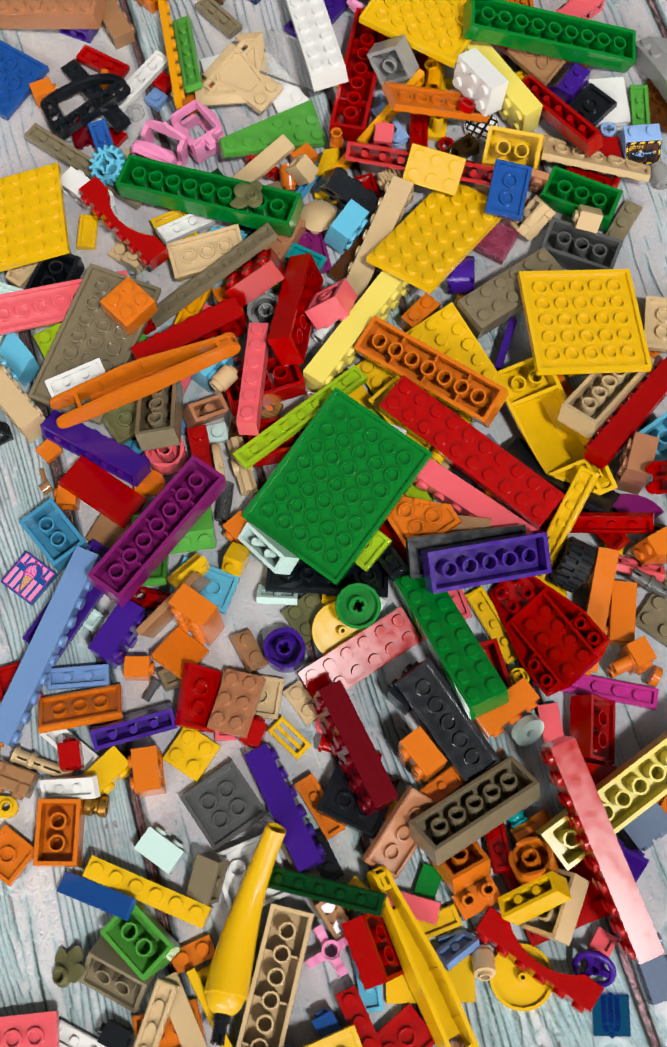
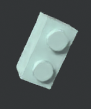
M149 826L134 849L171 875L186 855L182 850L184 846L175 839L172 842L166 839L167 833L159 827H156L154 830Z

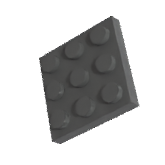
M233 760L179 797L214 851L224 846L268 814Z

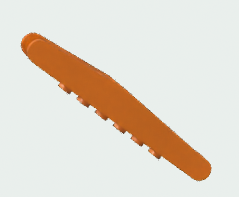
M228 332L214 338L143 357L120 365L52 397L49 404L55 410L77 404L78 408L59 416L56 420L59 428H69L154 394L236 355L241 350L235 334ZM91 398V402L82 405L81 401Z

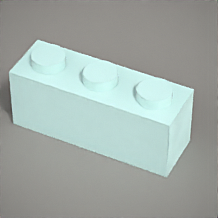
M250 522L245 524L237 538L275 574L290 575L300 559Z

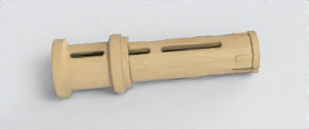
M17 746L11 755V764L22 765L30 771L36 769L54 777H70L75 775V770L63 772L59 764L40 758L36 752L24 751L20 746Z

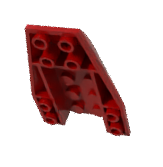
M535 576L500 582L489 592L522 667L547 697L571 687L602 659L611 641L584 609Z

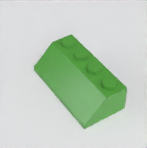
M211 506L169 554L216 548L217 542ZM141 514L131 515L132 524Z

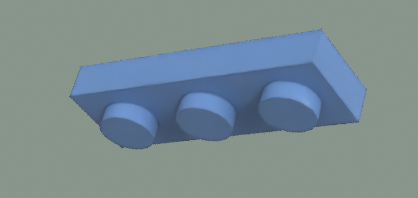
M110 665L51 668L47 690L109 686Z

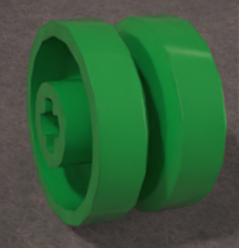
M355 583L341 590L337 596L335 608L337 616L342 623L350 628L362 629L369 627L377 620L380 615L381 602L379 595L373 588L367 584ZM356 602L362 604L360 610L354 608Z

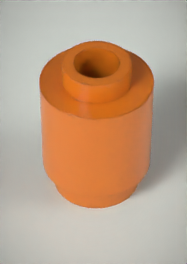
M290 163L281 164V169H279L282 188L285 187V190L288 191L296 190L295 186H299L285 170Z

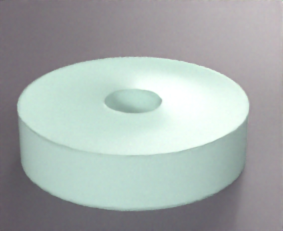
M527 715L520 719L513 727L512 738L519 746H528L542 735L544 723L537 715Z

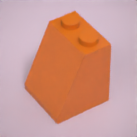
M667 526L632 547L635 558L642 565L667 564Z

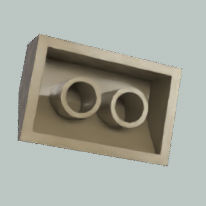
M101 935L88 953L84 964L86 971L79 982L136 1014L157 972L147 980L142 981Z

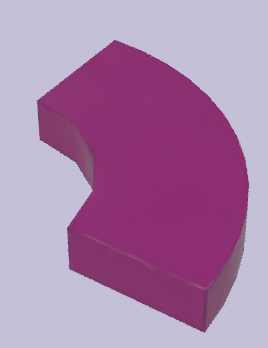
M633 494L620 495L612 507L614 512H654V519L664 513L661 507L652 500Z

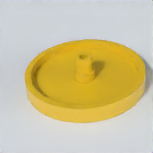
M336 601L323 606L316 613L312 622V640L322 654H325L362 630L350 628L341 622L336 613ZM356 604L354 605V608H355L356 610H360V609H361V608H360L359 606H357Z
M519 943L535 961L553 970L550 961L541 950L529 944ZM499 954L495 955L496 975L489 980V983L498 1001L516 1011H531L547 1001L552 988L546 984L542 986L532 979L533 974L527 970L525 972L519 970L513 965L515 961L508 956L503 958Z

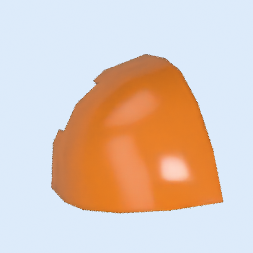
M151 469V472L139 486H134V491L142 496L158 494L165 487V479L160 472Z

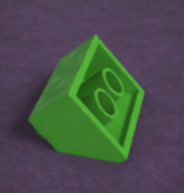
M140 901L136 902L128 921L114 916L99 932L142 981L147 980L165 967L182 949Z

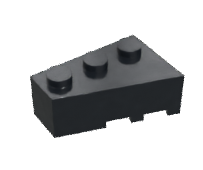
M341 167L325 171L314 191L317 193L320 190L330 196L329 200L334 202L336 199L344 207L351 199L369 211L366 218L369 219L379 202L377 194L373 190L363 187L361 181L351 178L347 175L348 172Z

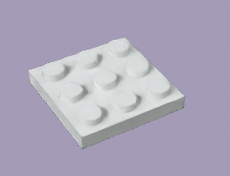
M261 835L216 853V855L230 860L222 887L229 909H231ZM278 852L274 866L284 868ZM267 888L263 906L291 894Z

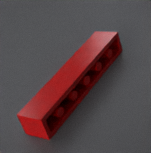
M530 73L521 80L543 105L540 116L583 153L590 157L603 146L602 132Z

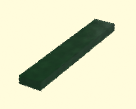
M276 866L273 867L267 887L379 917L383 915L387 897L385 893Z

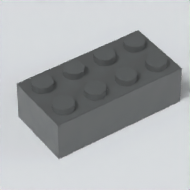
M552 217L540 249L545 247L561 267L569 270L613 269L623 241L599 232L593 233L577 229L573 223Z

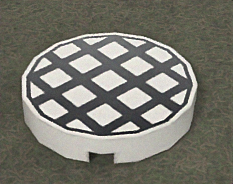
M494 114L489 115L490 118L487 123L465 120L463 127L465 135L470 132L480 144H484L487 140L489 125L499 127V121Z

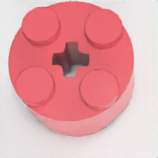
M182 439L181 445L145 451L151 468L162 475L178 473L187 460V453Z

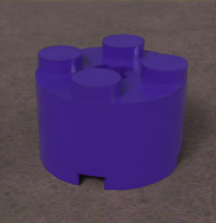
M466 256L447 276L448 294H469L475 290V256Z
M289 627L273 630L264 641L265 658L269 666L278 672H294L302 665L306 655L302 636L298 631ZM288 647L289 652H281V649Z

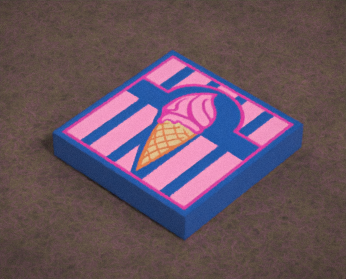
M25 551L0 582L33 606L58 574L28 551Z

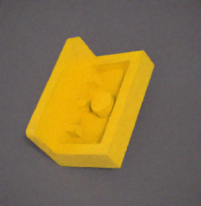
M196 553L167 577V581L176 590L193 572L205 575L210 569L209 562L203 555L200 556Z

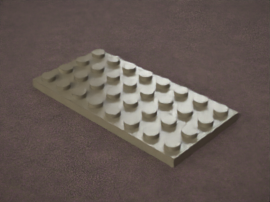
M90 263L27 396L29 399L50 407L49 401L52 397L44 381L97 358H100L105 372L130 362L133 356L130 348L139 342L148 320L129 336L103 311L100 301L128 276ZM131 278L157 303L162 292L160 287ZM88 398L81 401L82 405H84L86 403L91 402L92 400L91 398ZM75 403L73 405L58 410L67 413L71 410L78 408V406ZM106 413L87 421L101 425Z

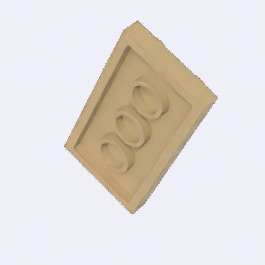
M235 224L167 243L176 281L199 274L242 242L243 239L239 225Z

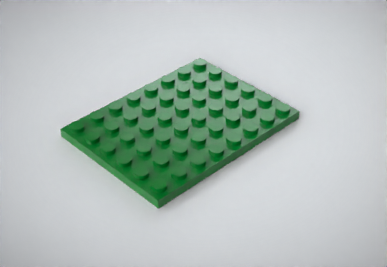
M335 387L241 516L338 586L432 458L433 453Z

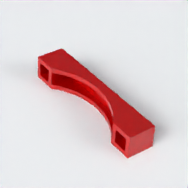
M96 176L79 188L80 200L83 205L89 206L97 219L101 218L109 231L113 230L115 232L116 238L121 243L124 242L127 245V249L131 254H136L139 257L138 259L144 267L148 266L153 271L170 258L167 247L156 236L136 232L124 225L116 217L111 209V198L108 188Z
M491 906L486 910L473 931L477 934L476 938L486 945L488 943L495 947L494 951L503 958L507 956L515 961L513 963L515 967L523 972L527 970L533 974V980L542 986L544 984L552 988L551 992L562 1000L566 998L571 1002L570 1006L581 1014L583 1011L585 1013L591 1012L604 990L601 985L585 974L570 975L559 973L535 961L519 944L512 931L510 922L502 919L501 914Z

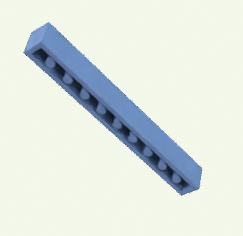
M76 546L0 704L1 743L14 748L15 744L20 742L23 735L21 731L24 725H27L31 719V710L40 700V691L43 685L45 686L49 681V672L52 666L54 667L58 662V653L61 647L63 648L67 643V634L76 624V615L85 605L87 592H90L93 588L87 575L102 559L99 554Z

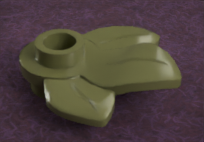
M254 180L249 185L246 183L237 184L233 189L236 197L229 203L230 206L237 209H242L246 206L251 208L259 207L263 202L261 182Z
M80 945L73 947L68 953L63 947H60L55 956L56 968L53 971L52 979L54 984L60 988H66L70 983L79 982L85 974L86 967L81 964L84 954Z

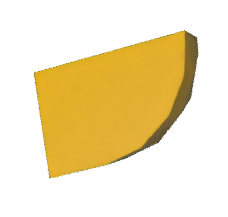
M339 148L324 149L317 167L319 169L316 174L317 176L322 177L325 171L330 170L338 162L341 154Z

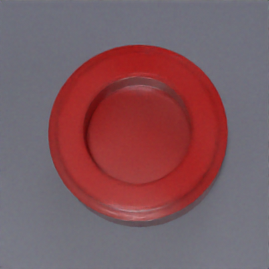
M461 97L457 103V108L466 114H472L476 107L474 101L467 97Z

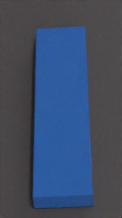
M65 871L57 889V892L126 921L129 920L137 902V899L68 871Z

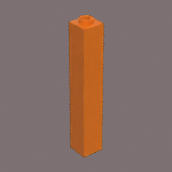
M598 547L595 550V559L584 610L605 633L619 551ZM599 662L584 675L591 676V672L597 673Z

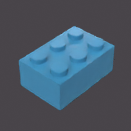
M52 498L19 521L20 525L58 573L67 567L76 546L84 549L88 547L86 540Z

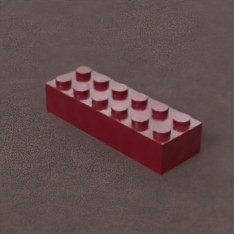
M339 680L318 689L311 701L312 711L321 720L320 727L323 733L327 734L330 739L329 745L334 754L337 753L339 757L340 769L343 773L346 772L351 791L357 794L360 810L369 816L390 806L399 796L342 681Z

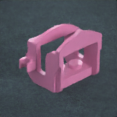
M198 100L191 101L170 116V126L187 137L188 153L198 164L212 155L221 152L219 139L225 137L222 125L215 113L200 104ZM196 109L204 116L199 117L197 114H192L181 121L182 118ZM199 124L206 133L197 139H193L190 136L189 130Z
M147 119L141 132L142 140H135L131 146L132 155L185 167L188 163L187 137L165 121L160 122ZM153 130L180 141L177 153L154 144Z

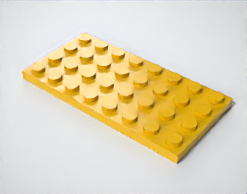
M459 183L455 196L433 190L367 255L366 262L431 294L502 218L484 214L488 196L469 186Z

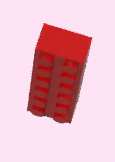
M311 253L289 257L285 278L282 280L281 291L278 294L279 298L275 306L274 317L271 320L270 332L267 335V342L271 345L275 357L282 366L304 363L313 326L305 310L314 294L322 290L324 281Z
M234 296L224 299L219 304L208 307L203 312L190 316L185 321L174 324L167 330L156 333L145 341L137 342L130 348L133 358L137 360L207 340L213 336L217 337L228 332L234 333L237 338L247 333L245 314Z

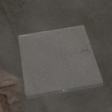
M271 29L266 49H264L260 73L320 95L321 90L315 92L313 90L298 39Z

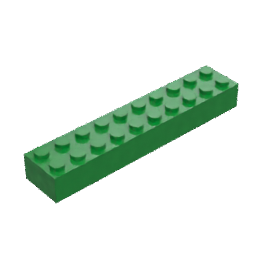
M467 0L464 4L463 38L626 73L636 63V30L505 0Z
M128 154L115 183L122 198L254 229H259L268 222L276 234L292 237L304 207L301 193L262 185L263 202L259 207L233 208L229 203L236 197L233 191L234 187L240 183L249 185L251 182Z

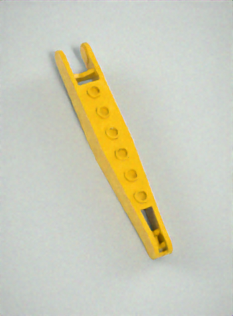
M380 865L368 871L367 880L371 889L385 894L387 892L396 908L392 909L389 899L386 897L382 917L407 983L436 1046L451 1047L449 1039L460 1034L464 1043L463 1047H479L455 988L441 960L398 889L389 869L385 865Z

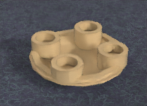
M315 200L303 207L300 218L305 220V228L316 235L330 228V225L336 219V211L330 203L323 200Z

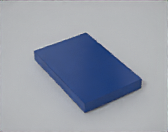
M496 159L484 214L520 222L532 167Z

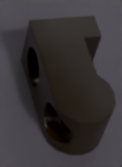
M469 132L448 148L446 153L466 159L470 156L474 157L479 154L480 143Z

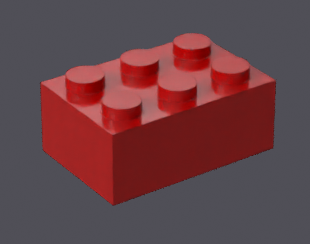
M272 248L267 251L264 249L257 254V258L253 261L248 260L241 266L240 270L237 272L233 271L226 277L225 293L229 298L234 296L242 308L285 278L284 264Z

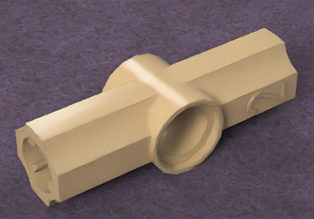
M238 436L232 437L226 443L231 456L230 462L234 476L237 477L242 496L254 495L258 492V487L253 475V466L245 471L233 458V453L244 445L243 438Z

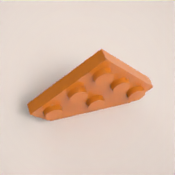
M405 496L402 497L387 518L405 548V537L447 533L462 523L450 504Z

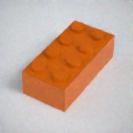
M185 583L180 586L168 601L171 608L170 612L176 619L175 622L178 624V627L185 633L190 631L195 636L194 639L202 645L206 643L211 646L225 628L218 607Z

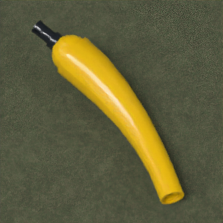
M275 822L266 823L223 926L210 964L204 994L206 995L207 1006L213 1013L212 1022H214L210 1040V1044L213 1045L215 1043L218 1046L225 1045L227 1025L230 1024L231 1017L237 1014L244 1002L248 1000L262 908L275 860L286 834V829Z

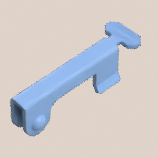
M378 94L379 105L371 109L373 119L386 107L381 94ZM394 117L390 121V124H395L394 130L396 131L394 133L393 145L399 147L408 142L410 136Z

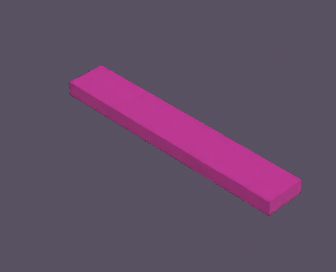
M583 675L571 687L560 692L575 695L593 694L616 703L656 710L659 689L592 675ZM533 680L532 686L538 687V685Z

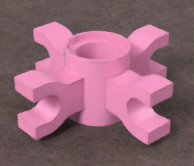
M322 924L314 928L312 931L321 946L318 954L305 961L308 969L310 970L322 961L331 962L339 978L347 974L348 970L340 959L341 949L348 946L345 937L338 941L330 940ZM327 945L334 946L336 950L334 957H328L325 954V947Z

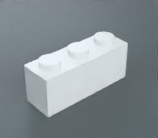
M70 166L61 176L63 193L92 213L91 208L84 206L81 202L79 188L91 179L86 177L81 170H76ZM108 189L109 194H110V198H111V209H112V208L115 206V201H114V198H113L114 195H113V193Z

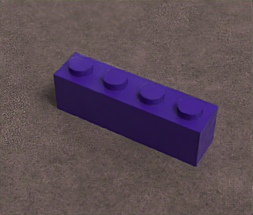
M169 702L123 715V719L91 724L89 732L94 750L97 751L176 729L178 726L175 725L176 715L173 704Z

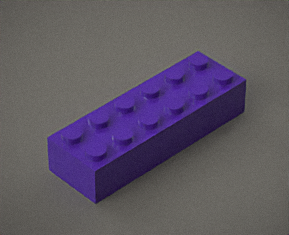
M541 530L421 550L426 591L432 594L552 573L547 532Z

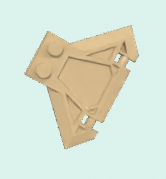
M263 32L239 33L235 37L238 43L236 45L230 43L202 74L205 78L203 88L195 91V97L204 106L246 103L262 115L283 91V86L268 74Z

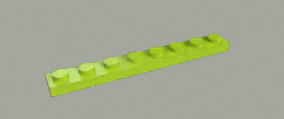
M353 365L235 451L233 458L246 471L306 427L335 387L349 395L367 382V376L356 365Z

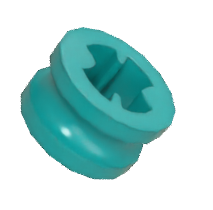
M521 810L507 820L512 823V829L528 820V817H525L523 814L524 810Z

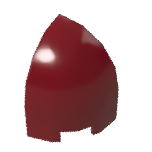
M79 116L75 122H78L81 116ZM88 124L72 134L76 148L84 150V147L91 145L92 148L95 147Z

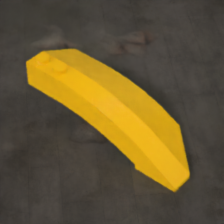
M533 357L498 371L514 396L506 401L508 409L525 442L546 475L571 484L580 465L600 474L591 493L600 496L618 488L608 465L602 471L583 458L586 452L584 446L589 439L557 420L561 406L568 398L557 375H536Z

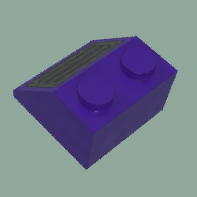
M576 62L564 64L546 87L568 104L587 86L591 71Z

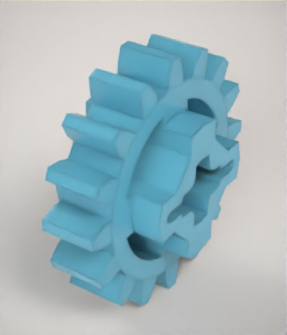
M104 145V149L98 147V153H92L94 159L89 161L93 165L89 166V169L93 170L91 176H96L105 186L107 184L113 186V181H117L125 163L124 159L127 156L122 153L121 149L113 145L110 147Z

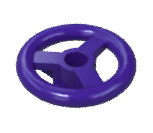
M583 950L573 958L572 969L575 975L585 974L588 977L591 975H601L607 979L595 982L603 988L614 982L616 967L605 954L596 950ZM586 957L588 966L586 970L581 972L579 962Z

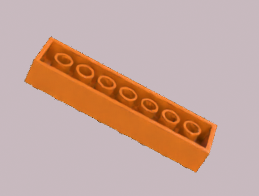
M375 315L354 346L355 351L360 356L395 376L399 375L400 378L403 375L434 398L489 428L509 396V393L503 386Z

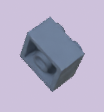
M656 802L617 832L616 835L627 849L632 850L634 848L641 852L646 851L654 844L652 842L653 839L657 840L659 837L662 838L667 834V814Z

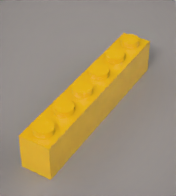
M93 855L82 875L202 929H205L213 910L208 905Z

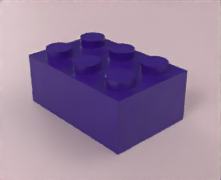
M131 600L124 607L117 604L88 646L92 654L114 669L118 665L121 666L129 648L132 649L138 641L137 636L139 634L136 628L148 617L144 608Z

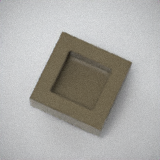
M166 668L157 672L165 692L181 686V680Z

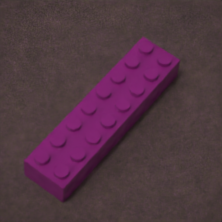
M193 455L88 573L87 577L91 585L118 605L124 607L227 487L225 476Z

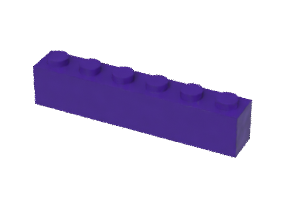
M54 410L40 424L44 438L79 457L83 455L105 471L135 487H138L151 472L150 461L145 455L132 451L128 446L117 443L113 438H108L99 431L85 426L83 423L69 428H59L56 420L65 413Z
M265 743L245 754V759L275 823L280 824L286 829L283 840L298 872L305 873L325 862L326 860L323 855L326 852L320 842H316L314 837L316 831L312 823H307L305 819L307 812L302 803L298 804L295 798L298 796L293 784L289 785L286 779L289 775L283 765L280 766L277 760L280 756L276 748Z

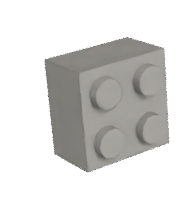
M405 34L375 43L367 53L381 86L384 81L396 83L410 79L419 68Z

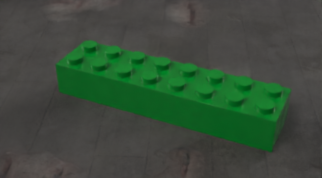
M408 573L394 580L395 590L470 720L508 703L507 687L448 591L432 594L426 591L424 577L410 579Z

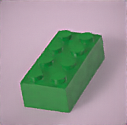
M553 166L540 198L555 212L569 217L573 216L574 210H578L579 204L601 209L603 218L599 230L607 232L623 190Z

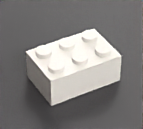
M476 48L459 54L452 81L454 87L465 97L473 100L476 105L475 108L484 117L501 110L509 81Z

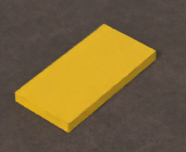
M468 955L451 970H446L461 1003L476 1002L472 955ZM404 974L386 983V1004L417 1003Z

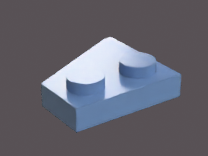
M465 929L454 931L452 934L438 936V941L431 943L447 971L451 970L480 946L479 939Z

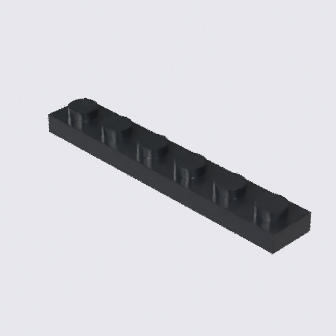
M75 59L60 68L70 82L89 76ZM98 85L79 92L88 101L103 91V89ZM110 97L104 98L103 102L109 101ZM117 104L101 114L103 119L116 133L132 124Z

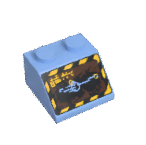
M659 124L623 126L619 137L623 159L648 166L661 161L662 136Z

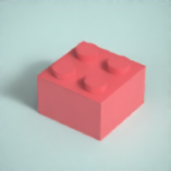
M343 278L315 293L305 313L317 330L323 327L328 328L339 319L342 321L350 315L349 312L354 307V302L358 296L346 278Z

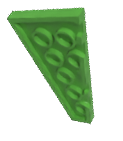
M311 99L220 138L219 146L223 158L260 154L282 134L295 146V150L306 142L312 148L326 147L327 141Z

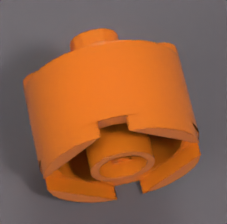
M524 838L518 841L514 850H511L509 853V864L521 886L549 871L558 874V863L552 849L547 842L541 841L540 838Z

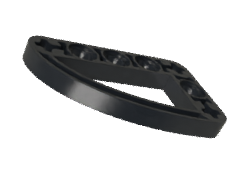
M99 73L77 79L56 89L41 100L40 106L55 134L59 138L65 139L128 97L131 93V88L125 79L119 75ZM111 84L66 116L58 104L63 99L84 89ZM110 96L109 101L103 102L104 98ZM96 106L93 112H88L91 107ZM56 114H59V117L56 120H53V117ZM81 116L80 120L74 123V119Z

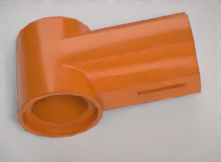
M545 809L509 831L515 843L527 837H538L535 831L550 821L551 818Z

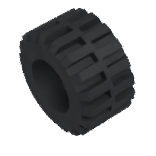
M573 536L568 538L551 568L552 573L548 574V581L573 593L583 584L592 568L595 559V548Z

